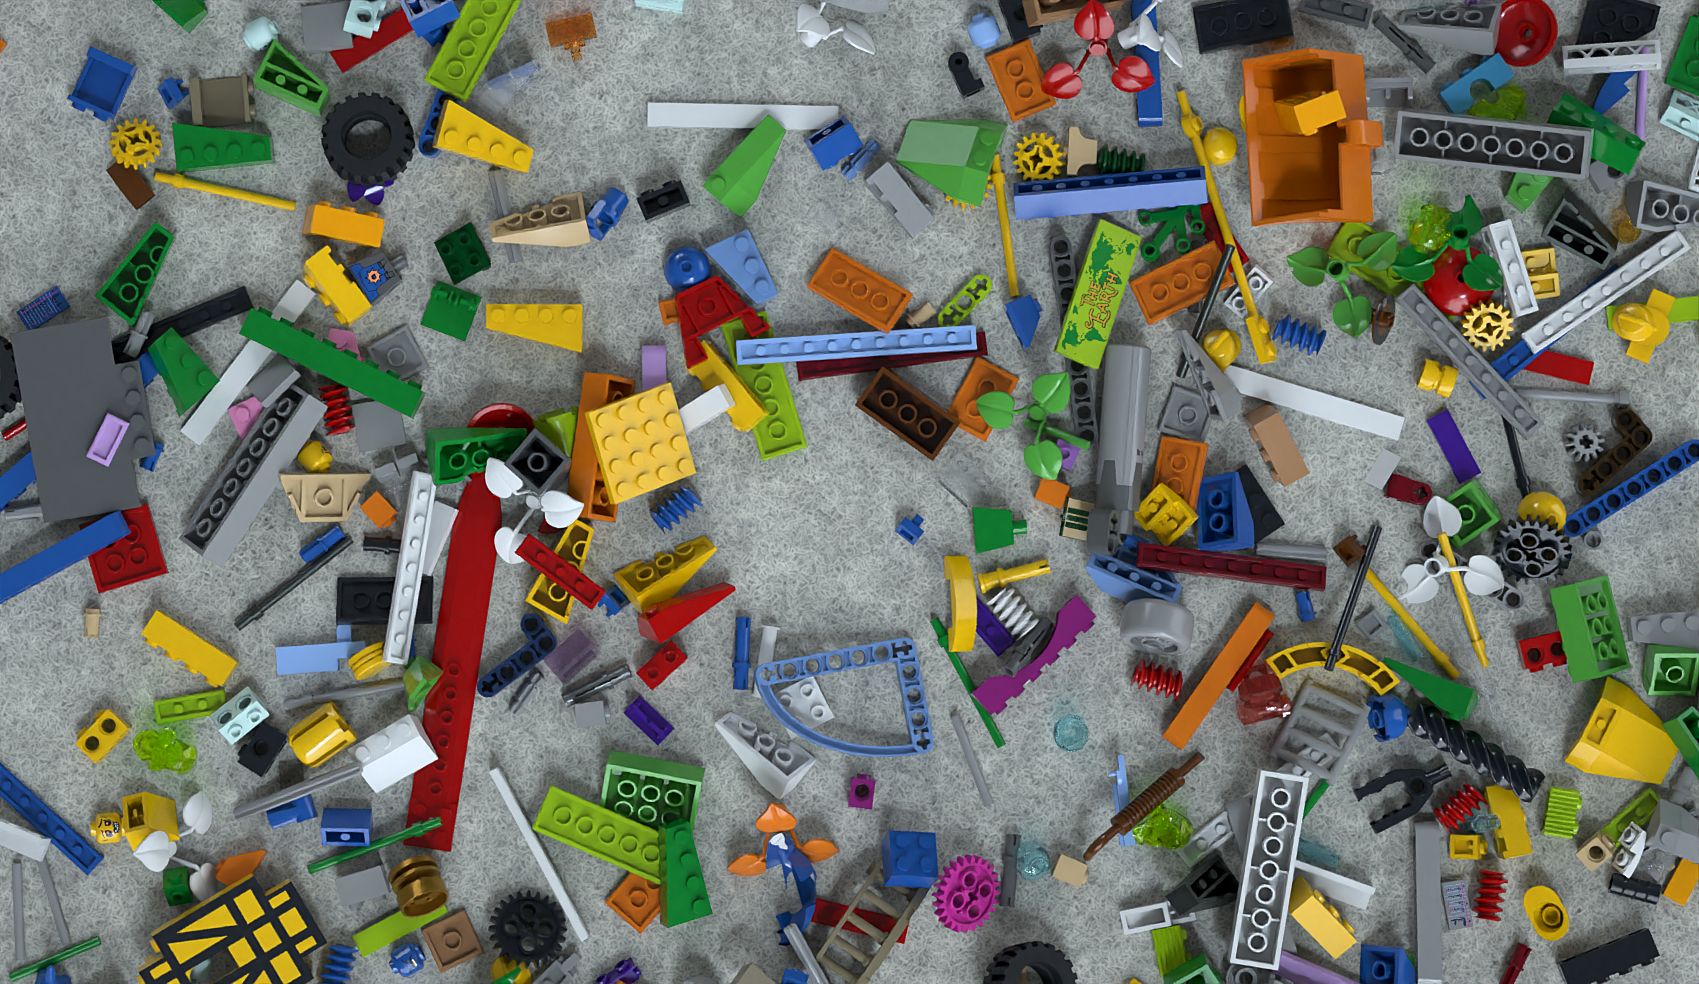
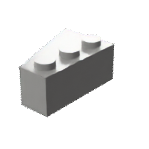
M887 161L866 179V186L913 239L934 221L932 216L934 211L926 202L924 204L921 203L917 198L918 192L912 185H907L902 179L903 175L895 166L892 167Z

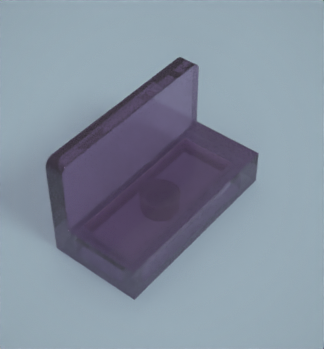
M577 629L548 655L544 662L560 681L566 685L598 657L601 652L581 630Z

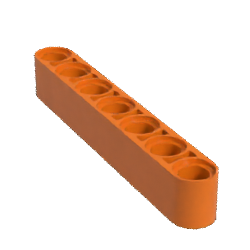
M1255 601L1251 610L1244 616L1235 633H1232L1221 653L1212 662L1210 669L1200 679L1193 693L1191 692L1180 712H1177L1166 732L1164 731L1162 734V738L1178 749L1182 750L1274 619L1275 614Z

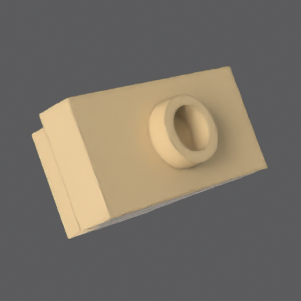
M1069 127L1068 145H1063L1065 155L1062 156V159H1067L1066 177H1076L1077 171L1084 166H1096L1098 140L1084 138L1079 131V127Z

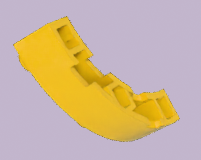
M1311 642L1295 645L1276 652L1263 661L1274 677L1280 680L1304 668L1325 666L1328 657L1326 653L1331 648L1332 643ZM1342 644L1340 649L1341 657L1337 659L1334 668L1349 672L1358 677L1380 696L1400 682L1387 666L1360 649Z

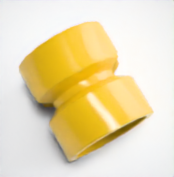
M1426 358L1416 387L1426 391L1434 389L1435 394L1449 398L1459 370L1449 365L1440 367L1439 362Z

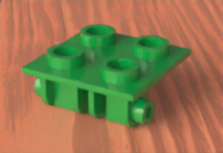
M437 280L436 285L432 288L430 294L432 296L420 325L466 341L482 297Z

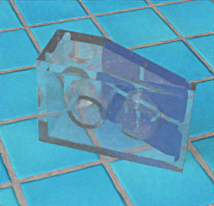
M535 59L486 82L484 86L480 84L472 94L474 97L472 100L473 104L496 124H499L541 72L542 67L540 63Z

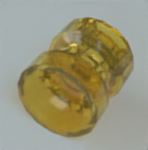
M1631 219L1621 221L1615 226L1613 235L1619 240L1618 243L1622 245L1633 243L1641 234V229L1634 228Z

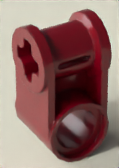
M1393 473L1387 481L1384 492L1385 498L1391 497L1397 499V501L1414 505H1423L1432 496V490L1429 485ZM1422 488L1426 497L1418 500V495L1414 494V491Z

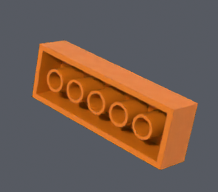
M584 372L567 495L584 503V507L578 516L579 518L616 523L618 504H610L585 412L633 395L635 380L610 374Z

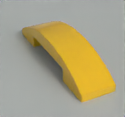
M944 556L945 580H950L952 627L948 628L949 652L972 651L977 625V599L972 568L967 556Z

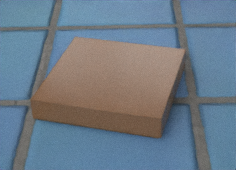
M465 909L421 929L440 973L485 953Z

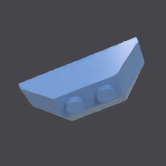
M1118 545L1114 555L1091 554L1086 570L1102 592L1128 603L1135 599L1145 598L1177 602L1182 585L1176 581L1174 575L1168 571L1137 568L1136 551Z

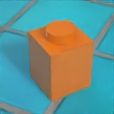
M1042 478L1034 499L1060 510L1062 505L1067 507L1072 493L1068 492L1070 486L1055 480Z
M378 491L359 507L380 529L384 526L388 529L398 520L395 516L399 512Z

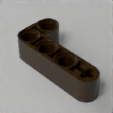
M1623 408L1612 415L1611 423L1622 438L1575 480L1574 488L1579 495L1589 496L1596 493L1652 442V432L1631 409ZM1621 413L1626 414L1629 418L1627 426H1622L1618 421ZM1637 431L1642 432L1645 436L1642 444L1635 441L1634 435ZM1619 447H1623L1627 451L1625 460L1617 456L1616 452ZM1601 463H1606L1609 466L1610 471L1607 476L1599 472V465ZM1593 477L1598 479L1589 485L1591 490H1583V481L1591 480Z

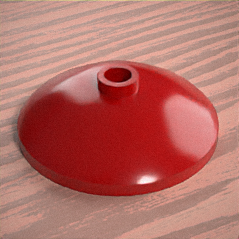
M1507 0L1504 2L1501 9L1498 42L1494 53H1499L1506 64L1515 67H1528L1543 60L1554 47L1558 34L1557 19L1551 7L1543 0ZM1531 30L1532 35L1527 38L1526 32Z
M1448 246L1432 262L1435 269L1433 276L1423 281L1427 298L1439 311L1451 316H1465L1464 312L1470 313L1472 311L1470 308L1471 304L1475 307L1479 306V300L1484 305L1487 304L1494 291L1474 290L1465 282L1460 283L1457 280L1458 275L1462 274L1464 267L1469 264L1464 249L1454 250L1451 246ZM1470 246L1469 250L1472 260H1474V258L1477 255L1483 254L1476 248Z
M494 403L481 408L472 416L467 427L526 428L527 437L535 428L532 416L523 408L510 403Z

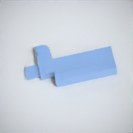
M338 625L336 629L337 643L276 647L277 675L339 671V658H351L353 654L366 648V641L352 642L351 625Z
M1117 755L1119 770L1109 772V777L1115 776L1116 784L1112 785L1116 814L1130 803L1124 755ZM1133 829L1125 836L1119 834L1120 846L1135 845Z

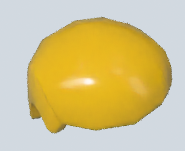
M1215 127L1205 134L1202 141L1208 162L1213 166H1224L1231 162L1237 152V139L1234 133L1226 128Z

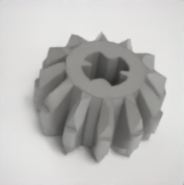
M1581 422L1579 429L1575 425L1571 427L1573 434H1565V437L1570 439L1571 442H1565L1563 445L1564 447H1572L1567 452V455L1570 456L1576 453L1574 461L1578 462L1582 457L1583 462L1588 463L1590 457L1593 460L1598 459L1595 451L1600 453L1604 451L1598 444L1604 443L1605 439H1598L1597 436L1602 431L1599 429L1593 432L1594 424H1590L1586 429V424ZM1582 436L1590 442V445L1586 446L1587 449L1579 443L1580 440H1583Z

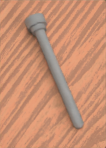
M1514 389L1521 398L1609 403L1617 406V409L1629 407V390H1619L1613 394Z

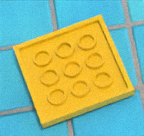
M671 382L662 383L585 412L610 504H618L696 473Z

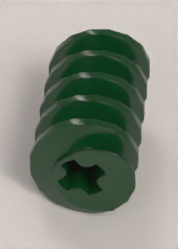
M1104 144L1099 151L1095 172L1099 167H1102V174H1106L1108 169H1111V174H1116L1118 171L1120 173L1145 171L1147 162L1145 153H1141L1137 159L1136 151H1132L1127 156L1125 148L1118 154L1117 146H1113L1109 152L1108 144Z

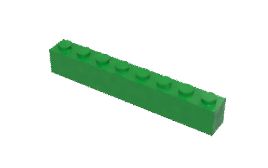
M259 307L258 311L251 308L239 332L240 335L414 419L426 395L425 392L421 391L422 385L410 379L408 383L399 380L401 375L389 369L384 373L378 370L379 364L369 359H366L364 363L356 359L358 354L346 348L344 352L335 349L336 343L326 338L321 342L314 338L315 333L303 327L301 331L292 328L293 322L282 317L278 321L271 317L272 312L262 307Z

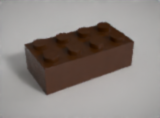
M886 365L881 367L855 404L860 410L932 461L937 457L962 422L960 418Z

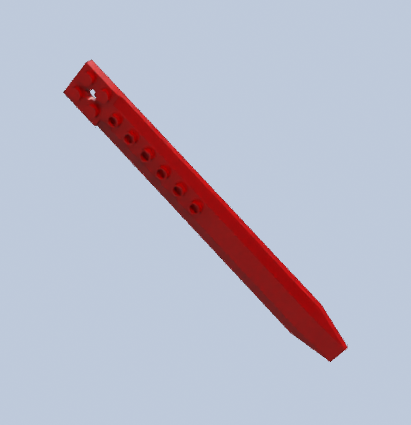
M486 469L480 473L476 471L470 475L472 481L467 482L457 506L458 514L453 523L432 663L444 672L426 696L422 726L439 759L414 773L406 828L412 826V823L421 820L425 822L429 818L440 816L443 825L432 829V832L426 831V834L422 836H412L404 839L403 845L447 852L452 850L497 558L494 539L497 531L502 526L500 497L493 494L487 487L485 480Z

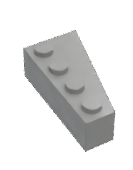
M1699 610L1626 617L1627 635L1630 642L1685 647L1699 651Z

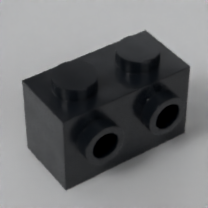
M671 180L662 185L663 188L656 191L649 189L640 194L641 197L636 198L647 224L691 206L681 180L678 182Z

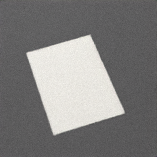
M1383 448L1364 481L1382 490L1401 457Z

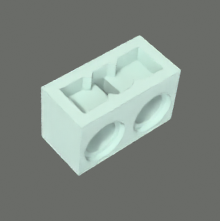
M351 0L343 31L371 39L372 32H378L381 18L377 17L379 10L384 11L387 0H375L373 2ZM358 18H366L368 22H361Z
M247 686L210 716L218 731L231 744H234L270 714L261 699Z

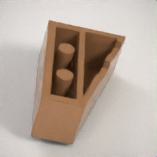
M1267 402L1243 416L1249 427L1248 432L1260 447L1258 451L1264 462L1268 461L1271 467L1269 473L1275 483L1279 481V483L1286 487L1309 474L1280 413Z

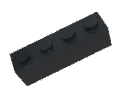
M1642 928L1558 962L1556 965L1564 984H1591L1594 982L1602 984L1611 980L1609 976L1613 974L1625 975L1633 971V966L1641 964L1643 967L1654 963V958L1660 956L1650 930Z

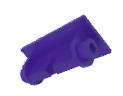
M641 696L633 701L624 711V714L657 745L674 730V727Z
M630 957L627 960L619 961L615 965L614 970L607 975H600L594 984H616L618 980L625 984H632L639 979V975L642 972L635 966Z

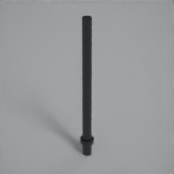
M1374 525L1364 551L1365 554L1362 556L1332 646L1327 650L1326 655L1328 657L1324 669L1327 671H1333L1337 659L1341 657L1340 649L1382 531L1380 526Z

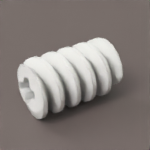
M1013 588L1009 590L1004 589L991 599L987 605L996 604L993 612L1002 611L999 617L1000 621L1008 619L1005 627L1014 626L1011 634L1013 636L1020 633L1018 638L1020 639L1035 627L1039 620L1037 618L1030 620L1033 614L1032 611L1023 612L1027 606L1025 603L1017 605L1021 597H1011L1015 591Z

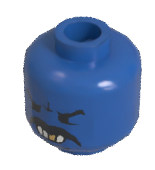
M406 942L391 951L392 960L389 961V965L394 974L400 973L403 977H409L423 969L426 957L418 943L414 945L412 942Z

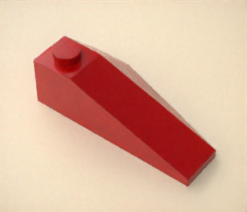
M722 582L651 604L638 616L639 633L645 638L662 644L733 593L736 588L734 585Z

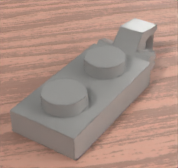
M576 951L567 960L561 956L532 984H567L577 972L573 966L582 957Z

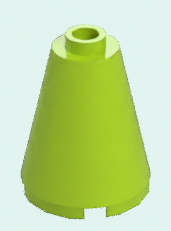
M571 406L572 411L565 412V409L561 408L541 414L539 419L533 418L535 428L572 460L579 413L578 406Z

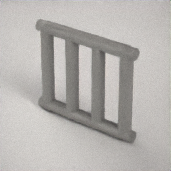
M1307 678L1269 756L1275 759L1278 757L1326 779V783L1334 786L1369 715L1371 707L1364 704L1363 706L1355 704L1315 685L1312 679ZM1309 694L1316 695L1356 714L1357 718L1352 728L1304 706ZM1299 714L1347 736L1342 748L1339 749L1294 728L1293 726ZM1291 736L1337 758L1331 771L1283 749L1288 737Z

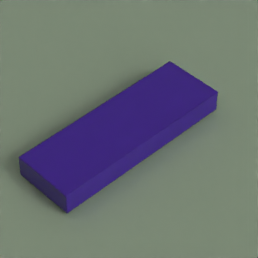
M1448 409L1426 420L1459 484L1481 473Z
M976 596V633L999 657L1016 641Z

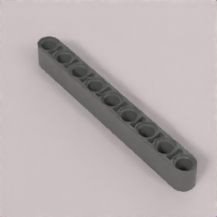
M1065 236L1055 237L1049 247L1060 330L1070 301L1063 300L1060 293L1063 289H1070L1073 292L1077 282L1072 244ZM1056 242L1065 243L1067 251L1063 254L1057 253L1054 250V244ZM1061 265L1067 266L1070 269V275L1068 277L1059 276L1057 268ZM1064 357L1066 372H1068L1070 378V401L1075 436L1080 437L1081 432L1084 430L1091 431L1093 433V441L1090 442V447H1092L1098 440V429L1089 367L1084 365L1082 371L1075 372L1070 366L1073 360ZM1077 383L1084 384L1087 388L1086 394L1082 396L1077 395L1074 392V385ZM1079 407H1087L1089 409L1090 416L1088 419L1079 418L1077 415Z

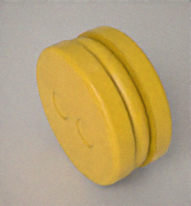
M385 641L377 642L362 649L348 660L347 664L352 669L356 680L369 678L392 664L383 661Z

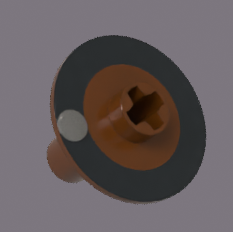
M1389 293L1381 299L1377 309L1372 308L1370 325H1372V340L1375 345H1381L1386 340L1394 324L1395 298Z

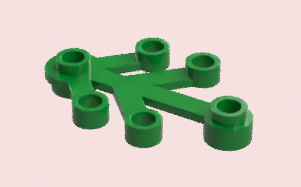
M1201 204L1180 205L1176 210L1152 214L1148 211L1141 212L1138 216V221L1143 227L1167 221L1153 241L1142 246V258L1148 263L1156 262L1161 255L1159 248L1175 227L1178 237L1176 248L1181 254L1188 253L1191 249V244L1187 239L1184 215L1191 208L1193 221L1190 228L1195 235L1203 234L1205 224L1201 217ZM1144 215L1150 217V220L1146 223L1141 221ZM1197 223L1202 225L1199 231L1194 230V225ZM1183 242L1188 244L1184 250L1179 248V245ZM1148 248L1154 249V253L1152 255L1146 254V250Z

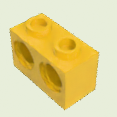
M112 709L100 710L93 718L95 723L90 728L87 726L83 728L76 736L79 740L75 745L95 764L100 763L132 729ZM108 719L114 720L116 724L115 730L111 733L105 729V722ZM92 736L99 740V746L95 750H92L88 745V741Z

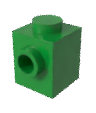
M187 866L163 870V890L169 906L193 903V893L190 888V875Z

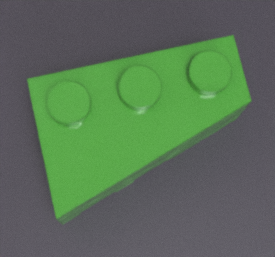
M274 39L254 78L255 88L321 117L331 97L329 88Z
M1514 172L1504 198L1523 213L1555 176Z

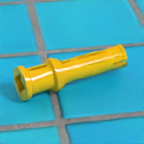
M1045 558L1006 570L998 567L996 571L986 574L976 573L980 591L984 594L989 589L997 587L1003 589L1007 586V583L1046 573L1049 574L1051 573L1050 566L1039 568L1040 566L1048 565L1049 562Z

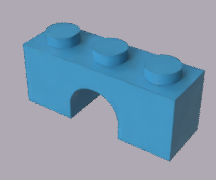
M1499 53L1494 56H1484L1478 61L1480 65L1474 70L1471 67L1467 68L1459 74L1460 80L1454 84L1450 80L1439 88L1441 93L1437 97L1448 113L1462 114L1476 103L1470 95L1472 83L1483 82L1493 92L1515 76Z

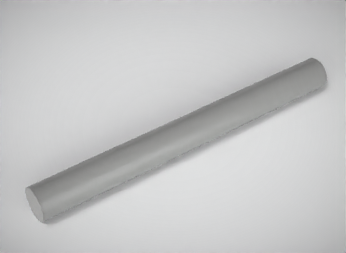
M960 714L950 717L983 804L985 807L993 804V800Z
M44 856L43 861H37L59 937L62 945L71 943V939L47 860Z
M13 863L15 960H25L22 863Z

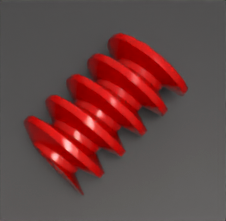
M331 385L318 388L319 391L325 392L319 398L322 401H327L324 404L328 406V412L324 414L323 419L330 421L324 424L327 429H332L326 436L348 433L349 430L355 427V424L348 423L350 419L354 418L353 415L346 414V411L350 410L352 406L344 404L345 401L350 399V396L342 394L348 390V387Z
M1141 659L1135 667L1130 687L1137 681L1139 690L1146 684L1147 692L1156 687V695L1165 690V698L1174 693V701H1177L1183 683L1182 671L1178 670L1173 676V669L1171 667L1164 673L1163 665L1160 664L1155 670L1154 662L1151 661L1146 667L1145 659Z
M1464 783L1463 788L1465 792L1457 789L1455 791L1457 798L1452 795L1448 797L1450 804L1444 801L1441 802L1443 811L1438 808L1433 809L1436 819L1449 834H1451L1450 826L1455 829L1459 828L1457 820L1466 823L1464 814L1473 817L1472 808L1478 811L1481 810L1480 801L1486 805L1488 804L1474 786Z
M1480 869L1478 872L1485 877L1477 879V882L1483 885V887L1475 889V892L1479 893L1481 897L1473 899L1474 902L1479 904V907L1472 908V911L1478 914L1474 917L1497 922L1501 921V918L1495 915V913L1503 911V908L1498 906L1497 903L1505 901L1499 894L1506 893V889L1500 885L1508 883V880L1502 877L1504 873Z

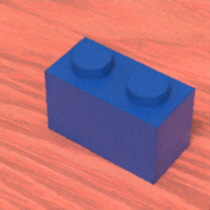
M844 115L803 140L816 163L823 171L836 166L838 161L846 156L855 154L858 148L863 146L853 126Z
M324 808L320 827L322 845L370 846L373 831L372 809Z

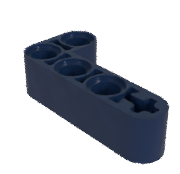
M530 613L521 619V629L530 642L478 681L477 690L481 696L487 698L496 696L556 650L558 646L557 639L539 615ZM531 617L536 618L538 621V628L534 631H529L526 628V621ZM543 637H550L553 641V645L549 650H543L540 646V641ZM525 651H530L533 654V662L529 665H525L521 661V655ZM507 665L514 669V675L510 679H505L502 676V669ZM496 673L498 679L504 684L500 686V683L497 682L492 686V693L490 691L484 692V682H493L496 679L493 677V674Z

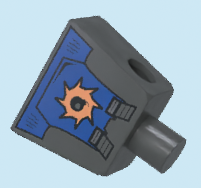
M380 252L352 263L347 267L369 303L374 307L403 282L397 272L409 266L402 253L389 260L384 252Z

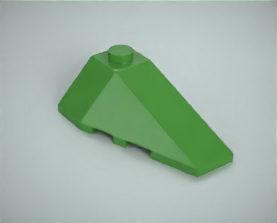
M768 114L702 186L722 204L742 217L758 199L786 129Z
M422 655L416 658L411 657L408 660V664L404 666L406 672L403 675L407 707L411 712L418 708L444 672Z

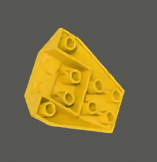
M1607 676L1596 697L1599 700L1579 739L1574 740L1564 762L1585 773L1661 785L1678 752V748L1661 725L1664 722L1628 686Z

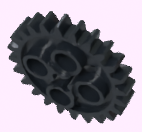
M1527 514L1526 520L1518 516L1516 523L1509 519L1508 525L1503 524L1501 531H1497L1493 544V555L1497 556L1496 563H1502L1501 571L1508 569V577L1516 575V582L1523 578L1526 585H1528L1530 580H1533L1535 585H1538L1539 580L1547 584L1549 577L1556 581L1557 574L1563 576L1564 569L1569 567L1572 557V545L1569 544L1570 537H1564V529L1557 531L1558 523L1549 525V518L1542 522L1540 521V515H1537L1535 520H1532L1530 514Z
M528 890L526 896L523 897L522 893L518 891L516 899L509 894L507 897L508 903L504 900L500 901L499 904L502 909L495 907L493 912L497 916H491L490 922L495 925H491L488 928V931L495 934H492L489 940L497 941L493 949L500 948L499 957L507 955L508 964L514 959L516 960V967L521 962H524L525 968L528 969L530 963L533 962L535 968H538L539 960L546 965L548 963L547 956L554 959L556 957L554 950L561 951L562 946L559 943H564L566 938L560 934L567 932V928L561 927V925L566 922V918H559L562 909L554 910L556 901L551 904L547 903L548 895L542 900L540 899V892H537L535 897H531V892ZM529 908L533 911L534 916L525 917L522 910ZM516 914L518 916V919L513 918L512 915ZM508 924L514 925L517 932L513 934L508 933L505 930V926ZM545 925L549 927L551 933L547 935L542 934L539 931V927ZM529 926L532 927V931H531V932L528 931V932L525 933V932L523 931L524 927H525V928H528ZM538 940L542 941L543 945H540L538 943ZM525 941L530 942L534 949L527 951L523 949L521 943Z

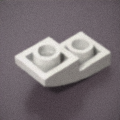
M1257 264L1246 276L1254 303L1257 302L1275 280ZM1238 286L1224 304L1240 318H1243L1247 314V309Z
M1632 821L1618 840L1624 847L1611 864L1628 878L1631 877L1641 858L1647 832Z

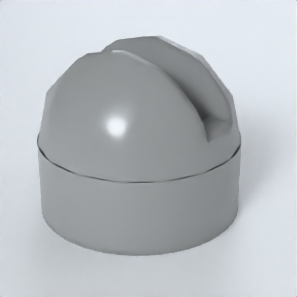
M1592 530L1585 535L1584 544L1590 550H1597L1603 545L1604 539L1600 532ZM1591 534L1594 535V537L1599 543L1596 546L1594 545L1592 539L1589 537Z

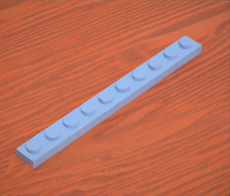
M975 325L891 330L888 335L882 331L736 341L738 365L977 350Z

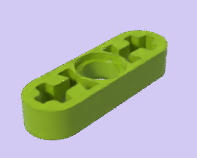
M983 274L976 275L940 312L938 316L939 327L958 326L989 294L992 288L990 278ZM979 280L981 282L985 280L987 282L985 285L987 290H979L976 295L980 298L976 301L974 296L966 290L970 288L973 291L977 287L975 281ZM967 296L971 299L972 305L969 309L964 310L958 306V299L960 297ZM954 305L955 309L962 313L963 316L959 318L957 314L953 318L954 325L947 324L945 326L943 325L944 318L942 316L944 314L947 316L951 315L954 310L950 309V307Z

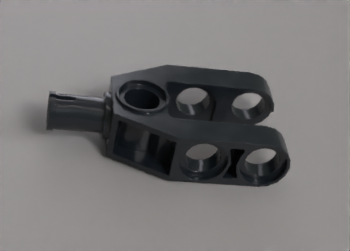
M1443 763L1428 772L1422 769H1394L1386 773L1385 776H1380L1366 783L1364 787L1353 790L1359 802L1369 794L1379 793L1389 784L1403 781L1405 789L1411 797V801L1403 805L1402 809H1395L1383 815V819L1377 822H1370L1374 833H1380L1417 814L1434 792L1432 789L1434 788L1433 785L1448 777H1452L1451 772L1447 770L1449 769L1447 764ZM1414 779L1421 780L1423 784L1419 792L1411 790L1410 784Z

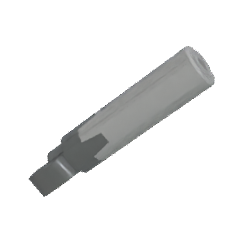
M1109 344L1106 347L1094 501L1095 509H1092L1089 513L1086 548L1089 554L1114 555L1118 548L1119 535H1133L1134 512H1139L1151 363V349L1147 346Z

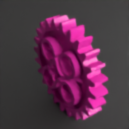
M965 854V857L957 856V862L950 860V868L943 867L944 875L938 874L937 877L941 881L933 885L938 890L932 893V896L937 898L932 903V906L938 908L934 914L940 916L938 921L943 923L944 927L958 933L960 931L967 933L968 930L975 931L976 925L983 927V919L990 920L988 913H994L995 910L992 905L999 903L995 896L1001 894L1000 891L996 890V887L1001 883L994 880L998 873L993 871L994 866L988 864V860L976 855Z

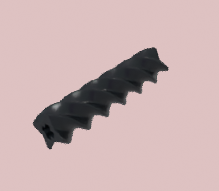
M1420 700L1408 719L1407 727L1416 736L1430 740L1441 751L1450 752L1458 762L1471 765L1478 774L1492 778L1499 787L1513 790L1514 794L1524 802L1531 803L1544 783L1545 775L1540 770L1526 768L1524 762L1519 757L1505 755L1503 749L1495 743H1485L1479 733L1473 730H1464L1460 722L1443 717L1440 710L1435 706L1423 705Z

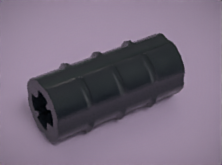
M1614 872L1611 876L1608 893L1656 905L1660 897L1661 885L1639 878H1628L1625 875Z

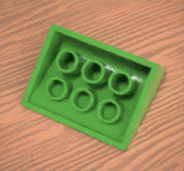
M1608 575L1550 589V601L1555 609L1556 625L1561 633L1562 649L1567 656L1569 664L1568 673L1572 677L1573 683L1603 677L1631 668Z
M611 750L606 765L600 806L659 831V825L682 818L689 822L693 836L705 768Z

